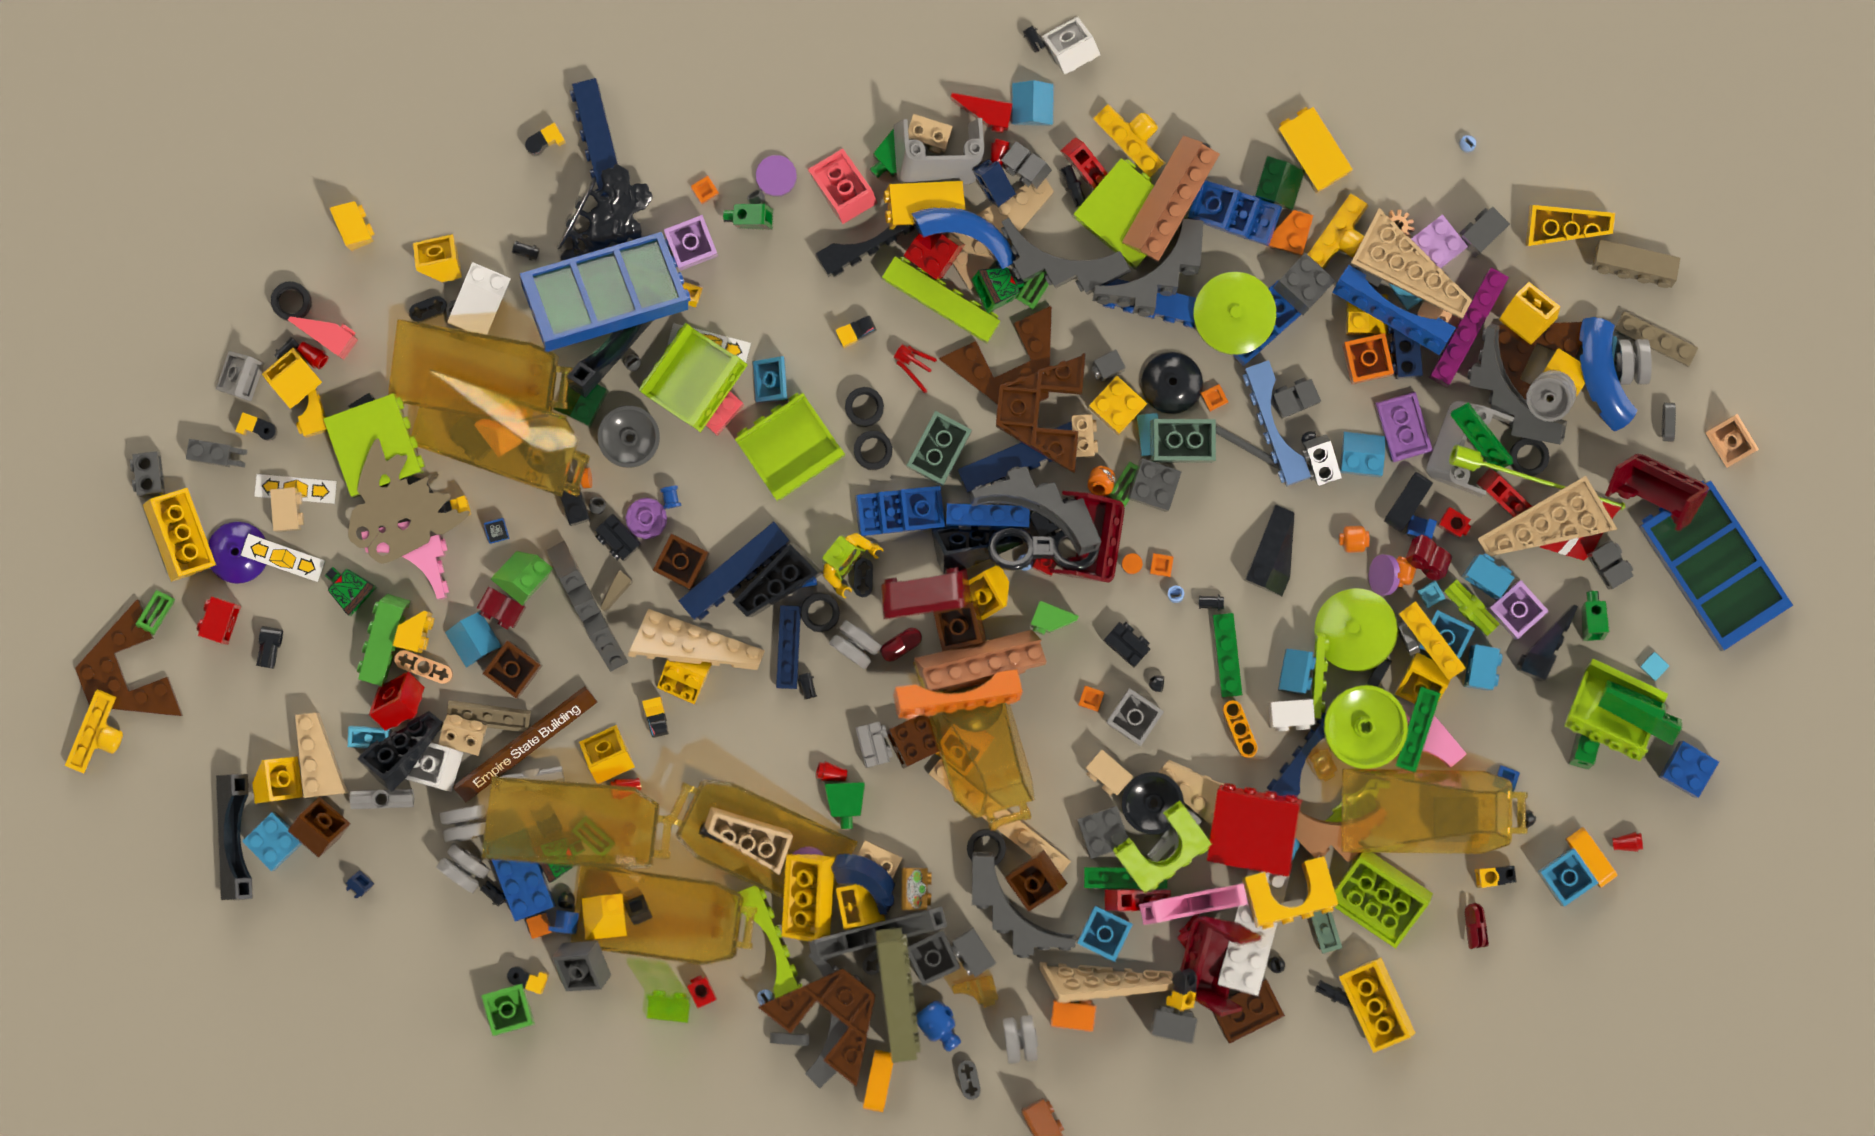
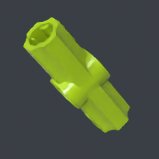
M1457 579L1444 591L1445 595L1459 607L1460 613L1467 620L1472 621L1486 637L1500 625L1485 609V605Z

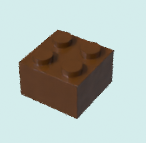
M671 533L653 571L691 590L710 553Z
M978 600L971 601L964 607L933 612L942 651L986 641Z
M507 640L482 674L514 698L519 699L543 665Z
M318 797L298 815L288 829V832L320 858L342 837L351 823L321 797Z
M1044 850L1013 869L1005 877L1028 912L1059 893L1068 884Z

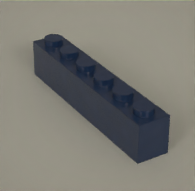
M596 78L573 83V90H570L572 102H577L578 110H575L577 122H582L583 129L580 130L582 142H587L588 149L585 150L587 162H592L593 169H590V175L592 179L594 176L596 177L598 189H595V191H598L603 187L602 171L613 168L614 165L618 164L598 81ZM603 193L601 196H604V197L607 198V197H608V194H607V193Z
M1072 421L1054 429L1072 430ZM1021 442L959 468L958 473L966 492L970 493L978 486L992 485L995 481L1002 480L1006 477L1007 472L1014 467L1022 468L1027 466L1031 471L1041 467L1040 463L1048 460L1049 463L1053 461Z
M772 522L679 599V603L693 620L699 619L701 621L709 614L708 610L713 605L717 608L726 600L724 598L725 595L729 592L734 594L742 587L740 585L745 579L749 581L758 574L756 570L760 566L764 568L773 561L771 557L777 552L780 554L788 546L790 540L776 523Z

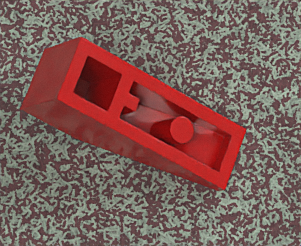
M957 93L951 94V100L974 118H982V123L991 128V131L1003 133L1004 130L1008 131L1012 103Z
M1075 137L1060 150L1093 190L1108 174L1086 144Z
M1491 468L1476 482L1481 489L1487 491L1486 493L1513 518L1532 507L1503 477Z
M1105 889V910L1140 911L1139 904L1171 897V890H1153L1144 893L1142 890Z

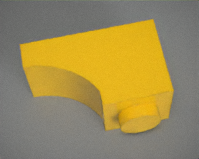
M316 389L308 394L307 408L302 415L298 416L299 422H296L299 434L303 433V436L306 438L327 432L324 422L326 415L319 392Z

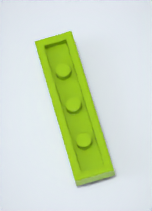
M1315 633L1314 657H1316L1312 682L1314 718H1321V713L1325 712V700H1322V692H1326L1327 686L1326 680H1323V674L1328 669V660L1324 658L1325 651L1328 652L1329 639H1326L1324 633Z

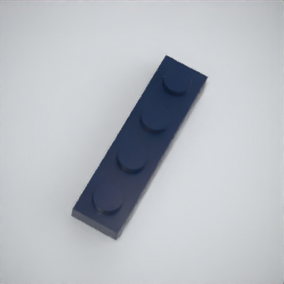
M780 605L776 688L797 689L801 606Z

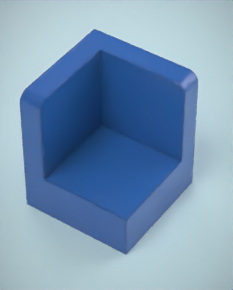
M1412 515L1405 535L1415 538L1422 534L1432 539L1437 521Z
M557 910L555 927H549L548 931L577 933L579 913Z

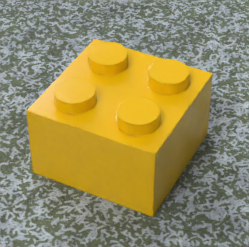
M1116 376L1088 408L1119 436L1146 407L1147 403L1122 379Z

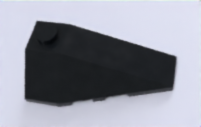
M1275 505L1244 579L1245 582L1281 597L1284 594L1291 574L1295 512Z
M959 526L932 529L936 557L943 574L946 573V569L958 568V571L990 559L987 551L989 539L996 531L1003 527H992L990 530H978V527L971 526V530L959 529ZM1016 536L1004 537L997 543L996 551L998 555L1022 545L1023 540Z
M1571 605L1526 654L1520 656L1517 663L1520 666L1519 672L1540 682L1547 679L1557 658L1554 652L1555 650L1558 651L1564 641L1563 633L1569 629L1578 608L1577 605Z
M428 711L408 722L407 726L398 732L393 731L380 742L377 740L372 743L357 759L382 785L393 792L409 775L443 726V722Z

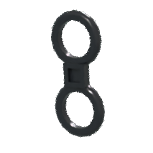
M1011 526L1001 528L991 536L987 551L992 562L1004 570H1021L1030 565L1033 559H1053L1057 565L1066 570L1078 571L1084 570L1094 563L1098 557L1099 548L1096 551L1090 552L1081 561H1068L1061 556L1058 550L1060 542L1067 538L1062 530L1057 532L1054 537H1032L1029 532L1022 528ZM1016 536L1027 544L1028 553L1018 561H1006L998 555L996 551L997 543L1004 537Z

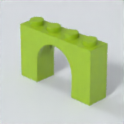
M1178 801L1163 812L1178 834L1177 849L1168 859L1151 861L1145 858L1130 838L1113 849L1116 856L1144 893L1155 890L1159 885L1158 883L1164 879L1171 878L1177 869L1181 866L1189 865L1192 862V858L1198 854L1205 853L1212 844L1181 801Z

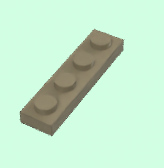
M1626 312L1622 313L1614 330L1634 341L1637 339H1648L1652 350L1687 367L1690 366L1698 350V347Z
M452 700L448 702V715H458L466 720L479 721L487 725V728L525 732L530 728L531 711Z

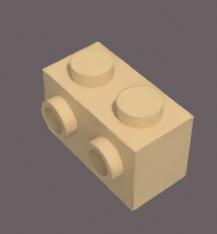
M913 114L908 129L909 140L921 141L925 147H929L928 150L936 154H940V152L945 153L953 126Z
M295 487L270 489L273 531L301 530V525H304V515L300 513L299 504H302V493L298 492V489Z
M447 714L438 745L478 756L483 745L487 725L479 721L463 719L458 715Z
M1102 749L1085 768L1088 771L1086 775L1094 782L1099 780L1103 784L1102 789L1110 796L1113 793L1117 796L1133 778L1129 772Z
M866 840L858 853L859 856L879 864L889 873L892 879L902 860V857Z

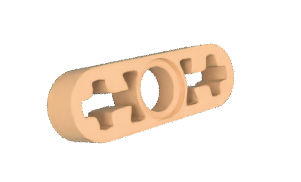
M406 650L399 651L395 656V664L399 668L427 679L446 684L453 678L452 669L444 664ZM407 654V658L414 661V657H417L414 670L410 669L412 665L409 663H405L402 666V661L399 660L400 656L404 657ZM422 661H426L430 665L429 671L426 673H421L418 670V665ZM434 664L437 665L436 670L443 671L444 668L447 669L448 678L440 680V675L433 673V677H430Z

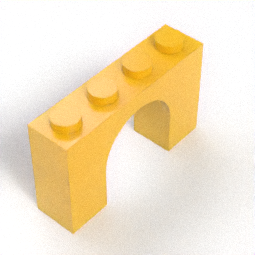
M1325 856L1308 860L1301 864L1308 886V894L1304 903L1297 907H1285L1275 901L1270 892L1265 872L1245 877L1242 880L1256 928L1262 927V930L1274 927V923L1282 922V925L1294 922V918L1299 916L1302 919L1313 917L1314 912L1321 911L1322 914L1334 911L1333 907L1338 905Z

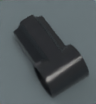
M267 626L261 627L259 634L260 647L256 666L275 668L278 648L282 644L283 629Z

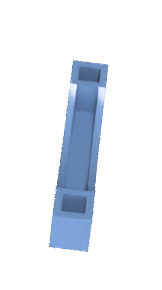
M1269 360L1245 368V374L1242 375L1246 387L1250 386L1252 393L1249 396L1253 406L1257 405L1259 413H1256L1259 424H1264L1266 432L1263 434L1267 445L1271 444L1273 452H1270L1274 464L1278 463L1280 471L1277 473L1280 482H1285L1287 487L1310 479L1311 475L1305 458L1286 444L1274 424L1271 413V396L1276 378Z

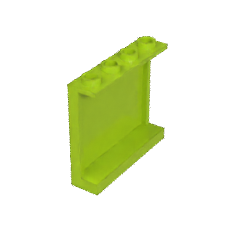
M1121 158L1073 214V218L1115 253L1120 251L1125 261L1136 270L1147 255L1135 251L1123 244L1122 241L1154 185L1151 183L1152 179L1144 172L1140 174L1135 170L1136 166L1130 160L1126 159L1124 161Z
M685 323L678 330L672 343L666 347L665 353L660 360L654 364L649 376L642 381L639 391L701 433L748 364Z
M798 392L788 398L789 403L783 407L779 404L771 410V415L766 418L764 416L758 418L753 422L755 426L749 430L746 427L736 434L738 437L735 441L777 502L846 456L804 393L800 395Z
M394 393L324 418L350 496L353 498L360 496L357 491L359 479L369 450L376 439L380 440L386 461L395 455H407V460L399 474V479L417 473H424L422 468L425 467L424 460L421 455L418 456L415 449L418 447L415 436H411L409 428H411L409 418L407 416L404 417L402 409H404L401 397L397 398V395ZM383 474L379 481L380 487L389 484L391 481L390 477Z
M1592 659L1585 669L1564 726L1570 728L1573 732L1589 737L1592 741L1599 742L1612 750L1621 752L1631 759L1641 761L1648 751L1646 747L1651 734L1599 707L1598 704L1607 680H1610L1663 703L1666 701L1668 693L1596 659Z

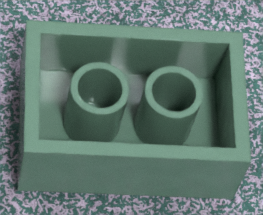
M935 411L906 467L944 486L972 429Z
M1216 419L1151 420L1150 461L1157 463H1212L1216 461Z

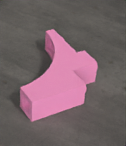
M411 521L398 523V528L405 530ZM385 527L378 528L379 533H384L386 531ZM369 531L361 532L363 540L368 538ZM440 535L430 537V541L427 544L402 557L411 561L426 575L435 591L436 598L441 600L447 598L446 593H449L447 581H443L441 573H444V566L442 560L438 561V558L446 556L445 551L448 548L445 538L441 539ZM382 542L378 544L376 550L377 553H389L390 548L387 543ZM366 547L365 551L369 554L368 547Z
M1406 714L1407 723H1409L1410 718H1409V716ZM1434 716L1423 751L1437 757L1448 767H1452L1467 753Z
M1238 884L1173 896L1139 904L1143 925L1247 905L1244 885Z

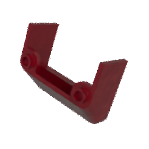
M1635 454L1616 466L1605 496L1610 497L1616 492L1624 499L1639 496L1672 512L1671 518L1677 524L1675 530L1680 531L1691 523L1704 501L1709 487L1646 455Z
M1062 491V495L1073 497L1076 500L1083 498L1101 543L1097 559L1086 569L1072 571L1064 568L1063 570L1050 568V573L1092 581L1111 582L1116 571L1125 513L1124 504L1121 501L1091 493ZM1076 553V557L1070 556L1067 558V560L1074 562L1081 561L1085 559L1089 555V553L1080 556Z
M958 568L946 569V573L942 575L907 581H897V577L888 578L881 584L884 619L960 608L972 601L967 569L958 571Z
M1211 917L1194 919L1180 971L1192 969L1196 973L1197 988L1195 1001L1218 1016L1242 1011L1243 1007L1228 998L1229 988L1217 985L1229 941L1240 946L1261 941L1262 936L1238 922Z

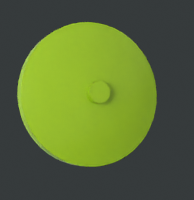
M1227 272L1212 278L1200 290L1194 303L1193 319L1199 336L1209 347L1220 353L1241 355L1257 349L1269 338L1276 322V305L1270 290L1258 278L1243 272Z
M1354 588L1336 593L1323 604L1316 617L1314 634L1324 633L1326 639H1329L1328 652L1325 651V658L1334 666L1347 671H1366L1381 664L1391 654L1397 641L1398 624L1391 606L1381 596L1366 589Z
M1356 686L1345 690L1332 701L1324 719V735L1328 747L1340 761L1355 768L1372 769L1387 764L1399 754L1407 737V717L1400 702L1388 691L1375 686Z

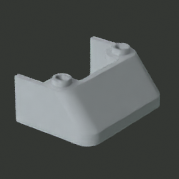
M977 118L968 123L969 140L964 144V155L926 156L925 147L921 141L909 140L907 119L894 124L898 181L901 184L963 181V185L973 183L977 178L972 169L981 165L984 154L982 118Z
M1456 401L1448 408L1427 464L1426 472L1430 478L1483 497L1487 491L1468 484L1470 471L1449 463L1450 453L1454 445L1457 444L1464 447L1467 436L1451 417L1452 410L1467 402ZM1469 403L1486 425L1491 422L1492 418L1506 424H1510L1514 420L1512 416L1485 406Z

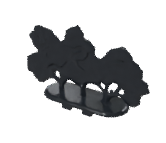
M618 164L614 165L613 168L602 171L603 187L601 190H592L596 183V177L594 176L583 197L578 196L575 202V213L573 215L569 213L566 219L565 226L567 228L557 249L563 246L567 237L572 238L573 248L561 254V261L608 248L611 242L622 244L627 242L628 239L642 238L641 224L633 218V214L645 210L651 202L653 195L649 191L648 185L646 183H637L631 186L629 171ZM603 193H607V194H608V197L606 198V197L601 196V195H602ZM589 195H591L598 204L590 212H586L582 209ZM579 215L589 219L590 222L589 228L583 233H577L573 230ZM582 235H588V237L584 239ZM578 238L585 244L584 251H581L577 245L580 242L577 240ZM574 249H577L578 254H574ZM614 260L580 269V275L591 279L599 275L609 274L614 270ZM569 272L570 277H574L573 272Z

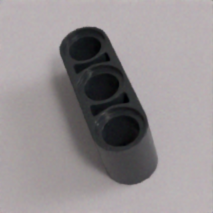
M1415 472L1385 517L1384 522L1402 532L1433 482Z

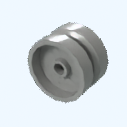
M1637 339L1634 345H1632L1630 340H1618L1615 351V370L1620 384L1630 385L1633 378L1637 385L1649 384L1652 368L1649 340Z
M1549 370L1541 373L1531 384L1527 392V405L1531 413L1543 421L1553 422L1562 419L1569 412L1576 399L1577 389L1574 381L1561 371Z
M845 620L840 627V631L848 639L845 640L839 635H834L829 644L865 670L871 660L862 651L865 649L872 655H876L882 646L873 640L872 636L858 626L855 627Z
M485 805L439 813L441 824H455V827L443 831L445 842L458 840V842L490 833L488 823L474 822L475 819L486 816Z
M453 843L447 852L456 862L454 863L447 858H442L436 867L462 888L474 893L479 886V882L471 874L479 878H485L490 868L472 852Z
M1032 1015L1021 1016L1020 1030H1017L1014 1017L1003 1018L1008 1063L1020 1062V1049L1024 1050V1057L1027 1062L1037 1061L1036 1047H1038V1041Z

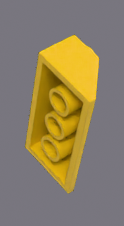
M188 488L149 499L143 504L171 582L189 577L216 565Z
M818 854L786 855L781 937L809 942L830 935L834 879L831 867L835 857Z
M1381 957L1339 976L1373 1053L1409 1039L1415 1034V1030Z

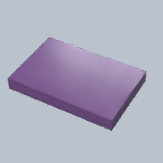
M1416 391L1375 403L1393 463L1433 451Z

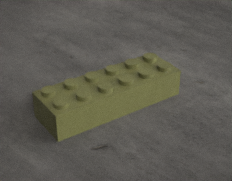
M901 928L876 931L892 1063L917 1060V1053L921 1052L912 976L907 974L911 973L909 954H905L908 953L906 934L902 935Z

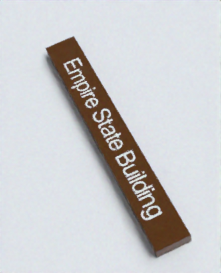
M586 686L582 687L452 787L465 803L598 703Z

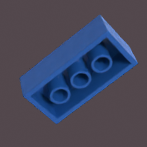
M522 829L486 843L515 922L556 906L541 865L532 849L534 846L527 829Z

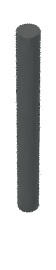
M1216 427L1217 435L1280 470L1278 463L1274 464L1271 455L1224 428Z

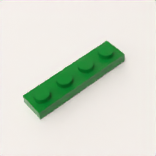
M1469 402L1451 411L1452 419L1476 449L1480 451L1487 463L1503 468L1513 464L1511 455Z
M1234 613L1213 615L1221 698L1242 696Z
M1420 687L1408 723L1406 741L1398 754L1396 767L1416 773L1441 693Z
M1084 867V888L1141 889L1126 868ZM1168 879L1158 883L1159 885L1156 889H1167Z

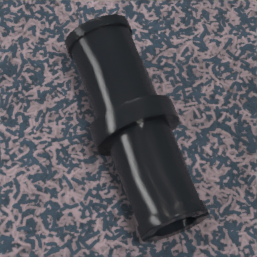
M1072 165L1060 169V172L1067 185L1065 188L1070 192L1076 208L1081 206L1086 199L1080 187L1082 185L1081 181L1077 180Z
M1323 980L1318 982L1319 986H1316L1315 992L1330 998L1334 1003L1338 1002L1353 1010L1346 992L1342 991V988H1336L1323 982Z

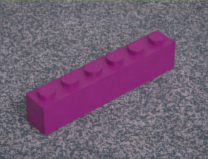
M1492 267L1487 271L1463 319L1458 323L1429 376L1430 379L1446 388L1450 385L1509 278L1508 276Z

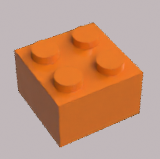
M1385 333L1347 341L1342 344L1351 385L1389 377L1394 374Z
M1053 999L1050 1025L1093 1031L1096 1006L1092 1004L1091 1000L1064 1003Z

